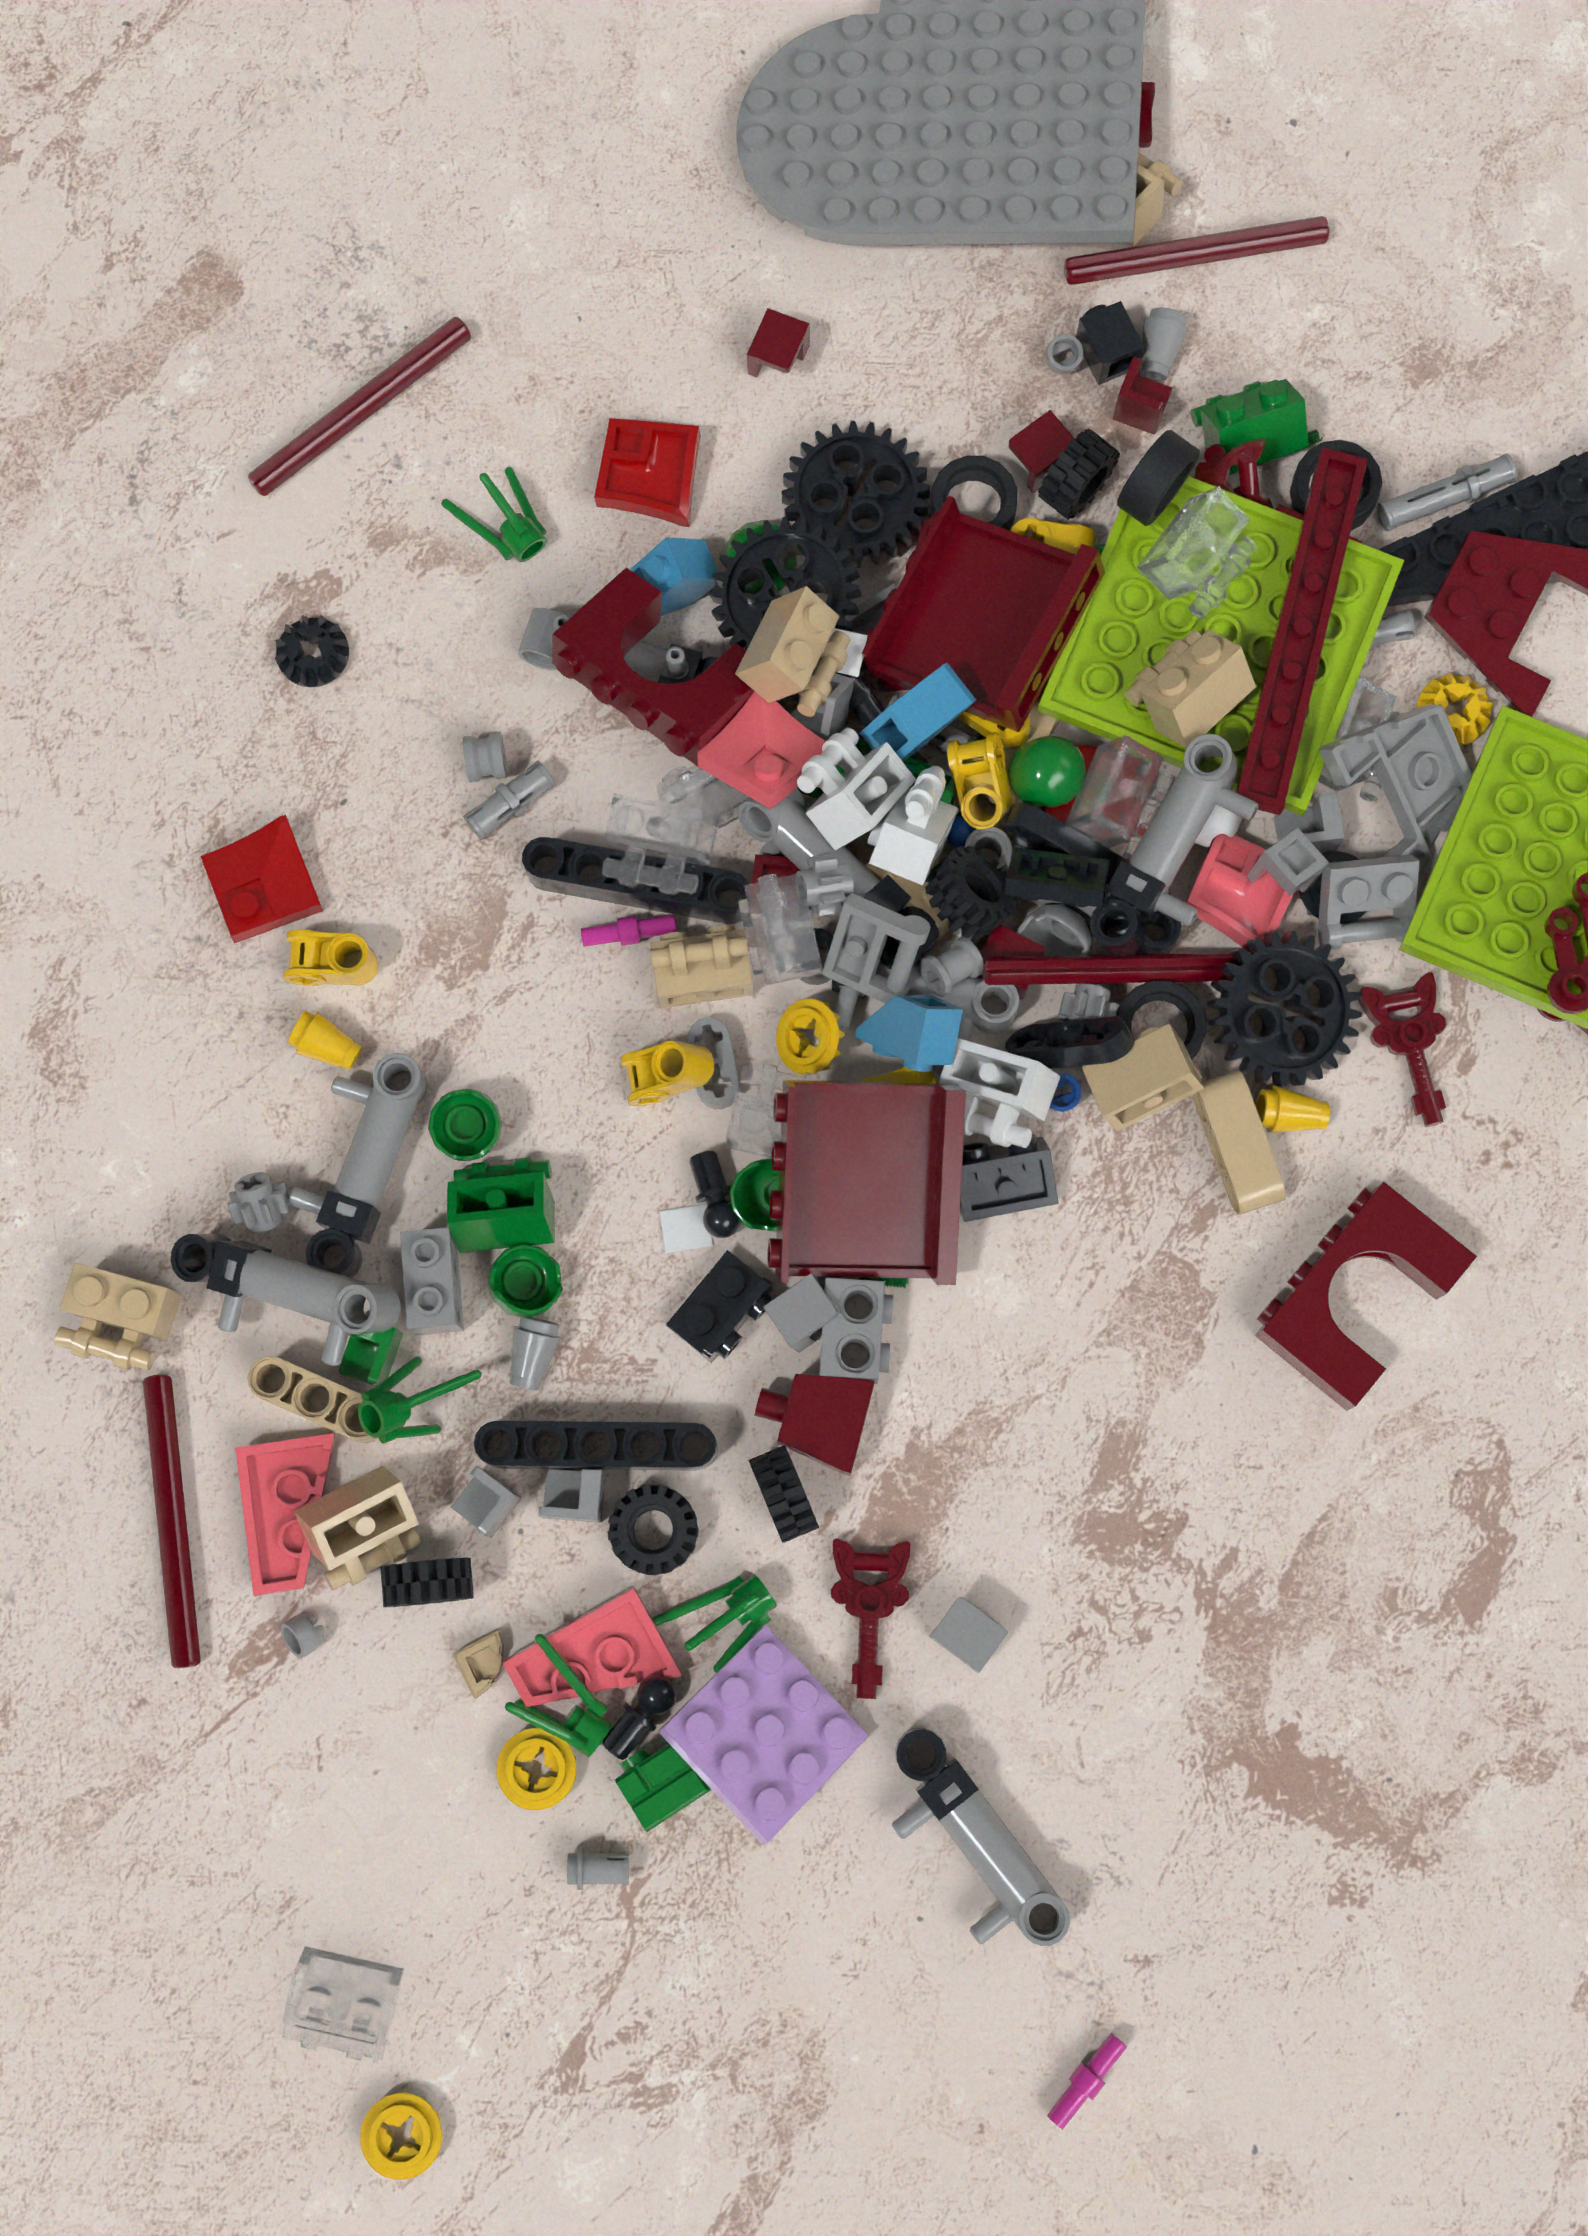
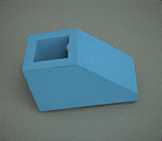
M669 537L662 540L630 569L662 592L661 616L694 604L716 585L712 578V573L718 572L704 539Z
M945 663L885 709L860 732V735L872 750L888 742L903 762L916 754L977 700L949 664Z
M895 995L856 1028L855 1037L873 1045L872 1051L876 1054L898 1057L903 1060L902 1065L915 1071L928 1072L931 1071L932 1065H952L963 1009L933 995Z

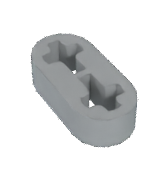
M703 1018L691 1026L688 1032V1043L696 1044V1041L702 1040L703 1031L712 1030L714 1037H722L723 1040L715 1044L717 1058H714V1068H719L722 1081L726 1083L731 1082L732 1086L724 1089L725 1096L721 1098H715L713 1091H705V1087L712 1084V1077L708 1083L696 1089L700 1100L707 1107L725 1109L730 1107L739 1095V1079L730 1033L722 1021L715 1018Z

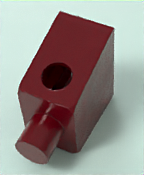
M795 1374L790 1395L761 1388L754 1416L782 1423L777 1440L779 1445H785L787 1449L839 1473L851 1476L875 1382L863 1379Z

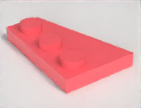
M335 1433L235 1448L254 1597L305 1588L311 1550L294 1511L323 1497Z
M634 1586L545 1636L591 1693L617 1687L620 1689L635 1686L653 1674H661L669 1679L682 1676L681 1670ZM537 1642L502 1662L526 1707L579 1697L545 1655V1652Z

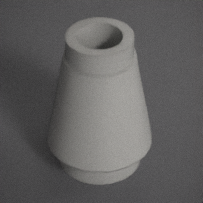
M1159 307L1152 309L1150 317L1144 320V350L1140 372L1143 377L1154 381H1165L1167 379L1168 372L1188 332V328L1185 326L1186 316L1183 313L1170 308Z
M521 1317L519 1327L514 1326L511 1385L530 1390L539 1389L540 1381H542L561 1337L557 1336L559 1324L534 1317Z

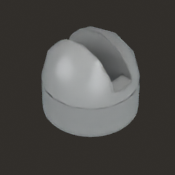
M1061 334L1053 338L1045 352L1048 367L1058 374H1068L1074 371L1083 359V347L1080 341L1069 334ZM1071 349L1072 357L1060 363L1054 360V358Z
M305 1613L294 1616L281 1624V1634L286 1645L300 1659L315 1651L324 1639L323 1626L313 1627L317 1617Z

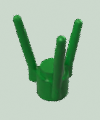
M511 467L505 469V474L525 517L521 513L514 512L488 474L481 473L479 476L488 493L507 518L499 529L503 534L501 539L448 499L442 500L441 504L446 510L497 548L506 561L514 556L518 562H525L538 554L547 543V539L544 536L547 531L536 518L528 498Z
M418 1356L414 1357L376 1388L362 1393L363 1401L358 1408L360 1424L369 1436L379 1438L382 1444L397 1438L438 1434L441 1431V1427L437 1424L403 1427L411 1416V1408L480 1379L482 1372L480 1370L471 1371L406 1398L402 1393H395L390 1390L421 1365L422 1359Z
M755 1574L745 1581L739 1575L725 1586L653 1617L652 1620L656 1626H659L732 1595L725 1601L729 1610L700 1630L684 1644L685 1649L691 1651L733 1620L737 1619L742 1626L750 1620L751 1622L713 1666L714 1672L717 1673L760 1628L771 1621L767 1613L774 1609L777 1604Z
M537 1634L535 1636L537 1644L587 1707L582 1709L575 1705L563 1722L536 1707H526L522 1700H517L515 1703L507 1702L505 1710L566 1741L582 1754L590 1757L611 1728L612 1724L602 1717L608 1707L592 1695L543 1634Z

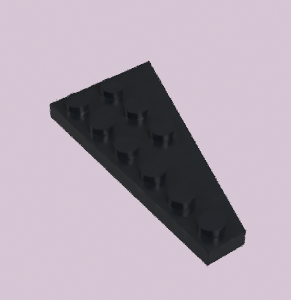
M1588 451L1578 456L1576 454L1560 461L1556 467L1537 476L1533 474L1471 504L1467 510L1450 518L1446 516L1434 522L1430 528L1409 538L1405 536L1378 549L1404 560L1387 606L1433 600L1465 536L1471 531L1588 549ZM1550 576L1546 584L1560 581Z

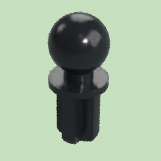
M703 1151L690 1157L689 1163L699 1195L695 1197L696 1202H707L708 1205L703 1214L704 1227L710 1235L716 1238H728L734 1235L741 1225V1220L732 1210L731 1202L725 1198L726 1195L730 1194L731 1185H726L715 1151Z
M653 1674L646 1677L640 1683L637 1690L638 1703L635 1707H632L625 1702L623 1707L626 1711L603 1739L602 1744L606 1750L618 1759L624 1760L649 1729L654 1731L657 1728L650 1719L653 1715H661L668 1712L676 1702L677 1690L671 1679L661 1674Z

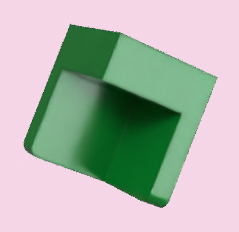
M394 1327L380 1333H348L350 1338L339 1366V1373L374 1386L380 1385L389 1377L404 1333Z

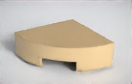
M495 1631L452 1653L474 1699L484 1694L494 1684L501 1671L504 1659V1645L500 1631Z

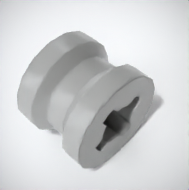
M501 732L491 733L488 738L477 739L473 735L463 737L465 767L470 783L479 782L483 776L493 775L497 779L507 778L506 755Z

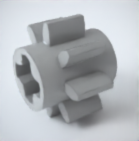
M830 854L807 857L808 869L797 871L795 877L796 893L801 906H811L812 913H818L819 917L840 914L842 911L841 902L846 901L851 892L854 893L853 878L849 866L846 863L838 864L837 858L830 857Z
M1076 984L1074 994L1064 992L1057 1019L1072 1021L1117 1016L1119 1004L1109 1002L1111 992L1104 987L1094 984Z
M257 1172L240 1178L234 1185L235 1191L229 1193L231 1201L227 1205L233 1223L238 1224L245 1221L247 1228L252 1232H265L277 1227L283 1221L282 1214L289 1212L287 1206L289 1195L284 1181L273 1184L271 1177L267 1173Z

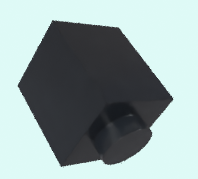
M1121 301L1109 306L1104 304L1097 305L1079 318L1076 338L1082 344L1083 356L1098 385L1127 374L1133 357L1142 358L1144 345Z

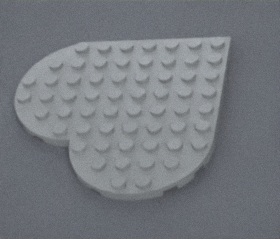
M881 0L879 13L854 14L813 28L796 37L775 53L759 70L744 95L738 114L736 140L745 180L756 193L758 202L779 222L783 223L786 220L804 229L805 235L808 237L842 245L1134 242L1145 35V0Z

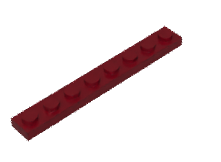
M1323 447L1318 454L1236 793L1257 802L1258 810L1280 815L1284 810L1368 461L1366 458Z

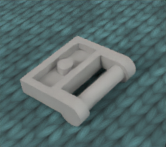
M1412 855L1329 863L1322 872L1318 922L1319 944H1330L1331 949H1339L1342 943L1395 938L1398 942H1402L1416 908L1420 861ZM1394 908L1393 919L1340 924L1342 913Z
M851 892L844 902L822 975L885 1004L895 995H908L909 985L907 980L918 948L927 940L931 928L930 924L920 916L909 915L905 917ZM889 935L900 940V944L889 976L883 977L876 974V970Z

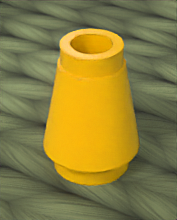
M304 1011L300 1016L287 1044L296 1048V1054L339 1068L342 1067L347 1071L352 1069L363 1046L355 1043L351 1037L318 1012L316 1015H313L308 1011Z
M1275 1085L1270 1090L1261 1089L1255 1103L1263 1128H1266L1268 1133L1325 1130L1330 1119V1105L1327 1101H1320L1319 1099Z

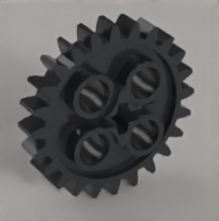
M851 421L848 433H842L836 423L832 424V437L826 438L820 431H816V446L813 447L808 443L802 442L800 444V454L803 458L791 456L789 463L790 469L793 472L783 474V486L787 487V489L782 490V504L789 505L784 509V515L788 521H795L792 529L796 530L798 523L804 518L810 526V534L821 524L827 532L826 540L837 535L842 543L839 551L848 549L857 568H861L863 556L868 555L875 565H879L880 552L883 550L895 558L897 557L896 542L898 541L909 547L912 542L910 531L920 532L923 520L919 516L928 515L929 503L925 499L930 498V485L923 483L927 480V468L916 467L919 464V452L915 451L905 455L907 439L903 438L893 444L891 442V428L886 429L881 436L875 435L874 422L868 424L865 432H858L856 422ZM841 461H851L857 465L851 470H842L836 467ZM870 462H875L876 464L864 479V492L857 493L863 480L865 469ZM889 480L894 482L897 487L892 490H883L877 487L876 484ZM848 495H855V497L852 500V504L849 507L847 518L844 524L841 527H836L835 524L839 522L843 514H845V512L847 511ZM828 498L833 500L835 505L823 509L814 503L819 499ZM861 518H869L875 521L876 524L871 528L864 529L858 527L855 522Z
M787 517L782 518L779 530H773L768 520H765L763 522L764 534L757 536L752 529L747 528L746 534L749 542L743 545L736 540H732L731 544L736 555L734 557L720 555L719 559L727 570L726 572L712 573V578L722 588L710 591L709 596L714 603L721 604L711 610V613L716 621H724L718 627V630L724 638L732 636L729 642L730 646L736 643L747 650L771 601L782 597L764 567V563L767 560L773 562L790 592L807 586L815 594H827L828 597L825 603L840 616L834 628L852 632L853 629L845 619V616H856L860 613L857 605L850 601L862 596L859 585L852 583L860 578V574L856 566H848L853 561L850 551L848 549L839 551L842 546L839 537L834 535L826 540L827 532L823 525L820 524L810 534V526L804 518L798 523L796 530L792 529ZM795 555L805 557L803 564L799 568L794 570L784 569L789 558ZM756 579L765 581L763 588L758 593L753 595L745 594V588L751 581Z
M1296 931L1285 932L1281 939L1277 932L1265 934L1264 943L1258 937L1247 940L1248 951L1243 948L1231 951L1236 964L1229 962L1220 964L1219 969L1227 979L1211 982V986L1220 992L1221 995L1219 999L1207 1001V1005L1218 1009L1220 1016L1208 1021V1025L1214 1027L1222 1026L1223 1033L1214 1040V1043H1229L1231 1048L1226 1053L1224 1059L1232 1061L1241 1058L1239 1070L1242 1074H1249L1256 1068L1255 1082L1266 1083L1271 1076L1273 1086L1279 1087L1286 1086L1288 1079L1293 1086L1305 1085L1306 1076L1310 1080H1320L1323 1078L1321 1066L1327 1070L1339 1067L1333 1054L1347 1055L1351 1052L1349 1047L1343 1042V1039L1358 1037L1359 1035L1358 1031L1349 1026V1020L1362 1017L1361 1012L1350 1009V1002L1359 999L1361 993L1348 992L1346 987L1356 978L1355 974L1341 976L1339 970L1345 962L1344 957L1328 960L1331 945H1320L1314 950L1315 936L1313 935L1304 936L1299 942ZM1268 966L1277 975L1278 980L1274 990L1269 989L1264 981V972ZM1311 983L1316 985L1320 993V1000L1316 1007L1310 1003L1307 996V990ZM1251 992L1256 997L1269 1003L1284 1001V1008L1287 1010L1316 1016L1322 1020V1024L1319 1026L1308 1018L1298 1015L1285 1017L1286 1011L1284 1009L1269 1004L1253 1002L1248 999L1247 994ZM1252 1012L1258 1013L1262 1019L1263 1026L1258 1036L1249 1027V1017ZM1296 1028H1299L1305 1036V1046L1302 1051H1298L1293 1045L1292 1036Z

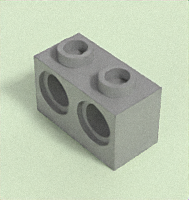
M449 1228L400 1232L407 1330L416 1336L464 1331L458 1248Z
M826 1278L825 1293L837 1309L838 1315L822 1328L819 1376L874 1381V1384H878L879 1372L889 1373L890 1343H881L882 1324H892L893 1295L884 1294L885 1281ZM856 1295L866 1297L871 1302L873 1308L870 1315L864 1319H853L848 1316L844 1305L850 1297ZM853 1343L863 1345L869 1352V1361L861 1368L848 1367L841 1359V1353L846 1346Z

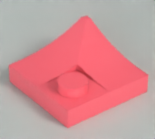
M754 691L730 723L697 752L698 767L767 808L772 809L798 788L797 779L802 775L803 765L812 756L822 753V747L826 741L797 721L777 701L768 703Z
M1219 834L1213 838L1185 903L1197 908V918L1213 926L1248 951L1247 940L1258 937L1264 943L1265 934L1276 932L1293 894L1289 896L1269 872L1254 883L1248 879L1247 874L1266 849L1235 834L1233 837Z

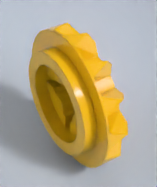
M1449 672L1442 677L1432 678L1421 691L1416 709L1433 704L1442 705L1445 711L1449 705L1448 698L1454 703L1466 699L1468 702L1462 711L1464 717L1457 713L1446 716L1459 746L1469 744L1478 739L1491 722L1490 717L1493 703L1489 702L1485 686H1479L1472 681L1470 674L1458 676Z
M801 999L791 1004L782 1014L776 1031V1045L781 1060L793 1072L802 1075H815L820 1071L829 1070L833 1058L841 1055L838 1050L839 1039L845 1036L838 1026V1020L841 1016L829 1008V1003L816 999ZM801 1029H814V1035L819 1038L820 1044L809 1045L810 1040Z
M540 1728L523 1730L512 1736L500 1751L496 1766L499 1786L504 1795L521 1808L527 1810L551 1808L568 1795L576 1780V1756L569 1743ZM543 1747L545 1748L543 1756H545L544 1765L550 1767L551 1771L558 1772L557 1776L540 1777L538 1783L534 1784L532 1791L530 1790L532 1783L530 1781L531 1773L524 1770L523 1766L516 1765L517 1761H534Z
M406 2091L381 2098L370 2108L361 2126L360 2145L367 2163L378 2174L393 2180L411 2179L425 2172L438 2157L444 2136L439 2113L433 2109L425 2097L409 2094ZM412 2116L414 2120L411 2124L413 2127L410 2135L416 2139L415 2143L418 2145L405 2143L392 2155L389 2152L394 2146L392 2142L395 2135L389 2130V2126L392 2124L400 2127Z

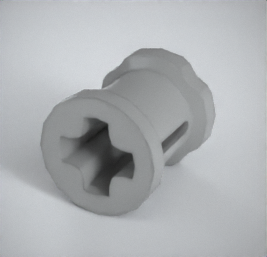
M965 937L956 939L953 942L952 948L936 957L928 955L920 960V971L924 981L940 997L950 993L951 986L968 976L976 978L983 974L984 962L981 954L972 941Z

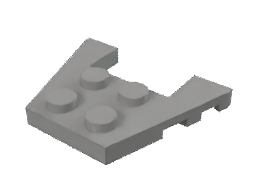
M1433 704L1422 706L1319 748V752L1335 785L1349 786L1370 766H1373L1404 835V838L1382 858L1412 855L1420 861L1419 869L1424 870L1432 856L1429 848L1439 831L1446 832L1451 825L1472 776L1443 706Z

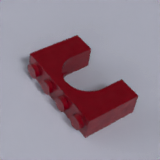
M626 567L552 634V664L555 665L563 676L575 679L589 689L601 703L610 704L626 715L635 727L640 730H647L664 742L673 754L680 757L683 756L698 766L697 752L730 723L754 692L752 688L735 675L747 650L734 643L704 673L683 683H658L638 675L629 667L624 657L661 622L662 592Z
M1382 1182L1373 1191L1366 1186L1362 1189L1347 1208L1354 1215L1343 1228L1335 1223L1317 1244L1323 1250L1313 1265L1304 1260L1287 1281L1293 1289L1281 1302L1274 1297L1257 1317V1320L1263 1326L1254 1336L1346 1411L1358 1405L1386 1368L1349 1339L1338 1328L1331 1315L1328 1301L1329 1287L1338 1268L1343 1263L1357 1258L1379 1259L1396 1267L1437 1300L1451 1290L1477 1257L1385 1182Z

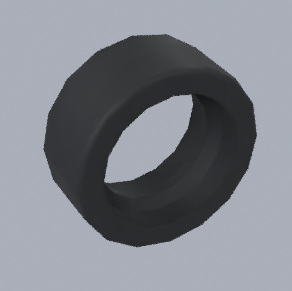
M1173 430L1165 431L1149 448L1129 476L1119 494L1117 506L1144 526L1151 525L1167 508L1189 477L1199 459L1200 450Z
M1344 440L1322 442L1309 449L1298 463L1289 491L1292 508L1304 515L1309 494L1310 477L1314 473L1318 454L1322 447L1366 458L1368 461L1362 482L1363 491L1361 499L1357 503L1351 527L1352 531L1364 524L1376 506L1383 484L1380 467L1371 453L1356 443Z
M967 455L949 462L938 472L931 489L930 517L935 511L941 510L950 490L955 485L966 481H980L991 486L1000 497V510L997 516L987 523L1010 530L1016 516L1018 489L1011 473L1000 462L985 456Z
M1151 980L1135 987L1122 1000L1117 1012V1016L1124 1020L1131 1035L1133 1036L1132 1020L1134 1014L1142 1005L1152 1001L1171 1003L1183 1013L1187 1021L1188 1034L1184 1045L1192 1060L1200 1050L1207 1033L1206 1013L1199 999L1187 987L1170 980Z

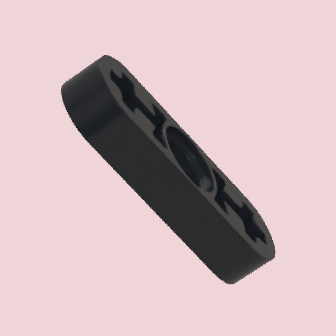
M1014 803L1004 824V828L1010 834L1040 851L1110 860L1107 885L1121 861L1128 863L1119 854L1039 808L1026 803Z
M1110 1016L1029 1025L1012 1034L1005 1044V1049L1008 1053L1039 1061L1051 1069L1114 1062L1125 1056L1132 1049L1134 1038L1121 1017Z

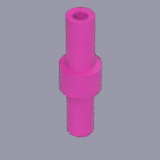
M674 914L639 920L634 915L617 918L618 923L581 928L583 947L621 942V946L639 944L640 938L660 936L677 931Z
M1111 2033L1087 2065L1081 2062L1070 2076L1069 2080L1072 2084L1047 2114V2117L1063 2130L1089 2097L1093 2100L1106 2083L1102 2079L1123 2054L1127 2046Z

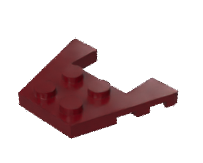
M1471 531L1465 536L1424 618L1465 660L1468 658L1486 677L1485 681L1496 692L1500 691L1515 707L1513 710L1533 717L1551 680L1509 659V655L1550 576L1588 596V549Z

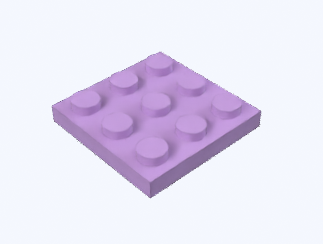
M767 1625L762 1627L658 1731L762 1845L768 1843L869 1736Z

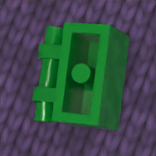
M1287 379L1273 380L1264 384L1256 381L1245 385L1242 392L1223 398L1220 394L1208 398L1205 405L1190 411L1193 424L1196 427L1203 426L1205 451L1211 445L1220 444L1225 447L1228 453L1236 446L1251 439L1265 438L1264 452L1256 461V464L1260 465L1309 447L1305 399ZM1238 464L1231 465L1229 475L1238 473Z
M530 1157L516 1158L513 1164L489 1166L488 1162L472 1163L471 1168L454 1170V1181L448 1182L447 1225L459 1253L511 1248L520 1244L540 1245L555 1243V1201L546 1180L552 1178L550 1160L532 1161Z

